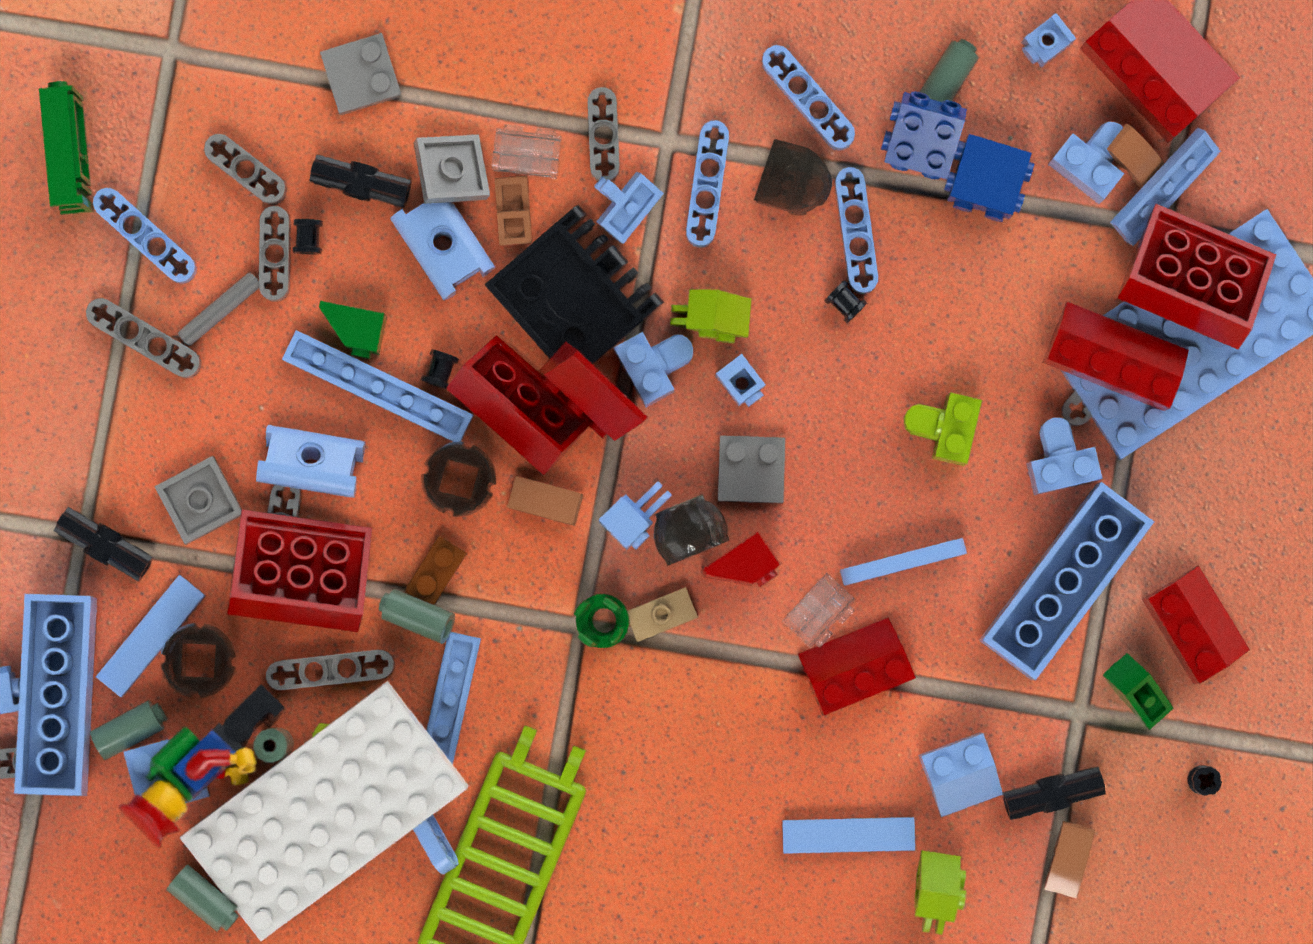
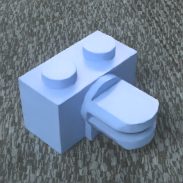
M1106 122L1097 129L1086 143L1075 134H1072L1048 165L1096 203L1100 204L1125 174L1112 164L1114 159L1107 151L1108 146L1123 127L1116 122Z
M641 332L614 347V352L645 408L674 393V387L668 375L691 361L693 346L687 337L673 335L651 347L644 333Z
M1058 417L1044 422L1040 427L1039 434L1045 458L1027 463L1034 495L1103 479L1095 447L1077 451L1071 426L1066 419Z
M658 481L636 503L625 494L598 521L626 550L631 546L637 550L650 537L646 532L653 524L650 517L672 494L666 491L644 513L641 508L663 487Z

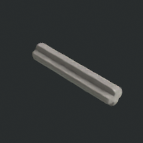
M247 273L178 332L179 337L188 346L195 343L259 289V280L252 273Z

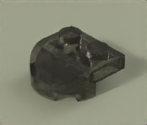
M774 139L754 201L758 204L787 211L791 215H806V212L825 203L832 188V176L824 160L812 150Z

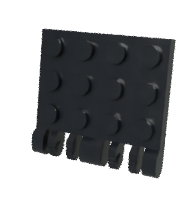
M576 205L490 279L485 286L549 359L567 342L577 349L591 364H594L662 306L664 301L655 292L637 308L633 306L652 289L648 283L641 285L635 290V293L628 299L620 289L631 283L636 278L638 272L635 268H632L615 283L611 281V278L622 270L629 261L614 245L609 247L596 260L590 257L605 245L609 239L603 234L593 240L592 244L585 250L577 241L584 235H587L593 229L595 223L592 219H589L570 234L568 231L574 228L587 215L579 205Z

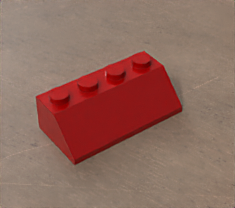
M1066 302L1042 363L1166 411L1171 408L1183 378L1189 350Z
M497 335L461 367L446 388L543 475L565 455L592 422L585 413L580 417L577 416L565 404L569 399L561 392L555 395L542 383L545 378Z

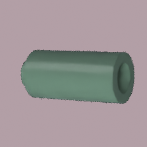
M960 39L959 42L951 41L919 92L928 95L930 99L936 101H952L979 59L975 53L977 48L964 39Z
M393 589L390 594L385 593L379 604V611L382 612L381 617L383 620L441 644L449 637L455 622L454 613L396 589Z
M148 700L90 731V736L101 757L107 760L163 730V722L167 718L159 703L153 705Z
M283 728L263 730L254 740V752L259 759L265 762L283 760L293 751V737ZM269 739L274 740L276 743V749L273 752L268 748Z
M188 864L166 889L216 932L221 928L227 931L239 917L235 912L238 906Z

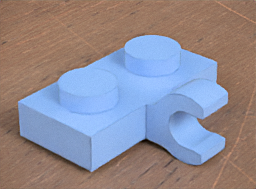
M637 171L622 190L609 179L606 180L604 177H601L594 187L610 199L612 203L596 223L618 242L624 244L664 193Z

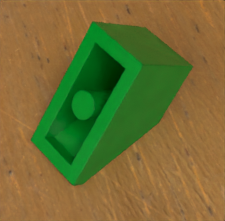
M320 301V310L344 346L352 350L351 355L370 359L371 354H380L387 320L385 313Z
M1128 653L1103 674L1115 693L1149 730L1174 709L1150 673Z

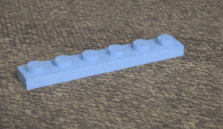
M297 330L282 358L283 361L459 445L474 416Z

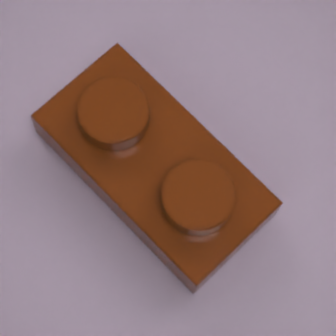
M438 536L404 592L435 605L467 553L441 536Z

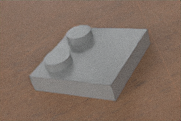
M382 33L320 52L340 116L402 97Z
M479 135L416 138L414 149L424 204L488 199L490 191Z
M720 435L718 501L783 504L785 438Z
M214 456L154 486L185 545L241 516L242 508Z

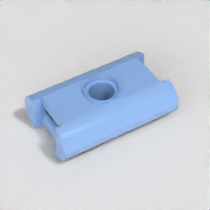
M453 202L423 203L407 214L401 209L390 218L444 301L455 296V287L476 273L480 272L484 277L495 269V265ZM439 236H447L451 239L452 245L447 250H439L434 246V240Z
M268 425L266 428V446L269 449L266 461H258L256 482L355 498L357 484L356 476H353L356 462L363 463L366 442ZM309 459L317 460L315 463H306L305 461Z

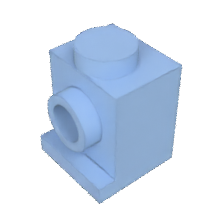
M1055 13L1024 37L1022 44L1025 47L1022 50L1031 63L1037 62L1042 68L1072 45L1076 37L1058 14ZM1045 35L1050 36L1053 44L1050 46L1044 45L1042 37Z
M740 354L715 374V377L738 406L745 402L750 407L764 396L760 390L766 384L743 354ZM739 378H744L748 381L746 389L740 390L736 387V381Z
M11 666L0 667V714L19 711L20 678H15V672L11 671Z

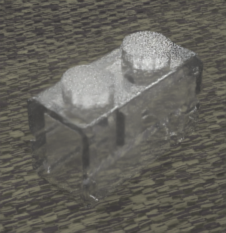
M504 124V129H496L492 170L557 179L562 138L561 136H556V131L553 129L537 128L536 133L523 132V126Z
M825 573L781 622L806 646L811 648L816 644L820 648L833 634L829 628L837 620L843 623L855 611L851 606L855 598L828 573Z

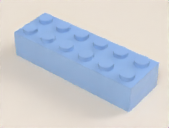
M1103 482L1096 484L979 641L1030 680H1036L1153 525L1154 521Z
M25 594L14 794L87 796L97 598L46 594Z

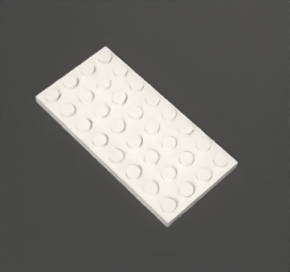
M387 681L185 832L180 839L225 897L238 906L236 911L258 939L263 941L467 790L469 785Z

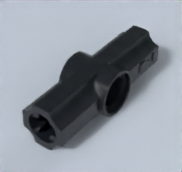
M316 155L313 161L309 180L310 183L343 191L344 195L363 201H370L372 199L405 208L412 184L411 180L379 172L378 168L354 161L346 163L321 155Z
M70 507L62 513L56 523L54 532L58 533V535L83 548V552L107 566L110 564L136 581L140 582L154 557L142 549L125 541V537L102 523H95Z
M1091 767L1068 775L1062 773L1036 780L1035 784L1002 792L1005 809L1010 820L1030 816L1042 811L1044 813L1058 811L1071 807L1072 803L1106 794L1105 784L1099 767Z

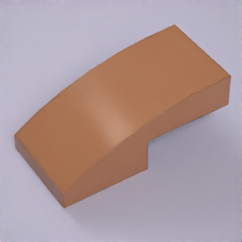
M1129 124L1123 127L1107 148L1116 164L1126 169L1136 185L1141 188L1164 164L1151 145Z
M527 176L495 178L499 245L532 243Z
M515 476L507 508L575 526L584 494Z
M1066 821L1062 822L1053 849V859L1044 883L1045 890L1074 898L1077 897L1090 854L1095 829Z

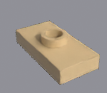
M686 587L628 610L630 625L637 642L698 618Z

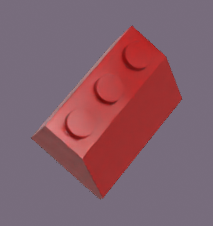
M567 342L539 370L546 376L542 383L555 395L560 391L569 398L565 404L579 417L585 413L592 420L588 426L602 439L608 435L615 441L648 418L593 364Z
M757 532L702 569L701 573L704 578L751 586L756 582L761 587L778 575L775 569L781 564L759 532Z
M1199 566L1142 599L1193 684L1204 682L1230 666L1250 650Z
M889 617L797 654L823 716L916 679L904 647Z

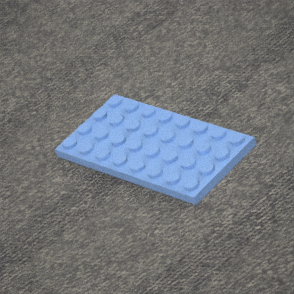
M1268 209L1229 233V235L1276 254L1253 328L1239 350L1125 301L1102 315L1189 350L1183 378L1170 409L1162 411L1061 370L1073 390L1081 398L1084 407L1086 406L1091 413L1092 419L1119 460L1313 335V277Z

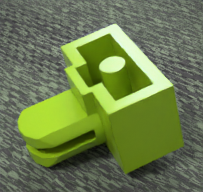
M689 289L688 305H671L672 313L687 315V318H670V325L697 331L700 338L716 339V342L735 343L736 337L748 338L751 298L721 290Z
M950 392L946 396L944 409L922 404L913 405L904 416L905 429L912 435L936 441L932 459L965 466L968 464L982 400Z
M921 850L916 873L914 908L915 916L923 917L922 932L929 933L932 920L936 919L935 934L942 935L945 921L955 922L957 909H964L966 890L963 889L966 871L961 870V856Z

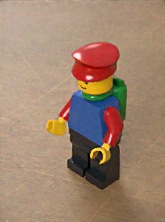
M260 685L227 717L223 726L219 723L201 741L191 730L184 726L151 759L150 771L146 778L149 781H153L158 776L162 780L155 781L141 796L135 795L129 804H121L119 810L148 840L160 848L162 839L165 836L179 832L175 822L186 813V802L195 799L212 781L224 779L225 776L230 775L231 785H241L249 782L248 773H252L255 770L256 760L254 753L249 748H245L252 733L262 723H265L270 728L279 719L285 707Z

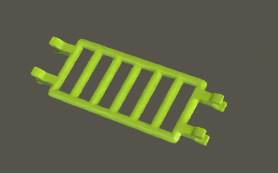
M525 725L512 756L504 752L495 754L455 850L458 866L445 873L418 938V944H445L433 939L440 920L497 944H524L586 794V788L573 781L586 750L573 746L562 775L559 776L525 761L537 733L536 729ZM504 767L571 794L564 813L497 786ZM491 797L558 825L551 844L484 816ZM480 828L545 855L539 873L536 874L472 847L471 845L478 829ZM465 860H471L533 886L526 905L460 878L459 874ZM453 889L519 916L520 919L513 936L446 908Z

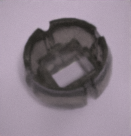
M450 442L437 448L427 458L424 464L427 467V471L421 475L422 489L426 499L439 512L445 514L447 511H451L455 517L469 516L480 511L491 500L493 496L491 487L496 485L497 481L496 470L491 459L479 447L473 445L468 448L464 442ZM449 461L479 469L471 499L441 492Z
M703 494L655 514L657 520L653 534L654 543L658 554L665 560L667 566L730 541L728 525L723 514L711 502L705 500Z
M196 623L184 625L172 632L162 647L161 654L165 657L164 662L160 664L163 677L172 689L186 697H193L194 694H199L200 698L215 695L227 686L235 673L236 667L232 665V660L236 658L233 643L222 630L213 625L204 624L203 627H198ZM187 643L216 645L214 677L185 676Z

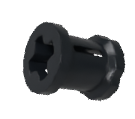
M294 219L297 233L296 246L293 247V253L322 254V249L319 247V228L323 226V221Z
M844 280L824 301L827 304L831 303L845 316L844 321L848 324L868 303L865 300L860 301L847 288L848 283Z
M431 349L430 355L432 359L427 373L422 375L421 381L446 389L449 385L447 382L453 365L458 364L459 358Z
M1196 766L1190 770L1187 776L1189 788L1199 795L1216 794L1222 785L1220 773L1210 766ZM1200 774H1210L1208 776V781L1211 782L1209 787H1199L1201 785V781L1198 779Z

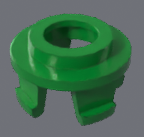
M593 595L581 602L574 612L576 627L579 633L578 639L589 647H612L621 642L628 632L630 625L628 610L622 601L612 595ZM602 608L611 610L616 618L614 628L607 633L598 631L593 624L594 614Z

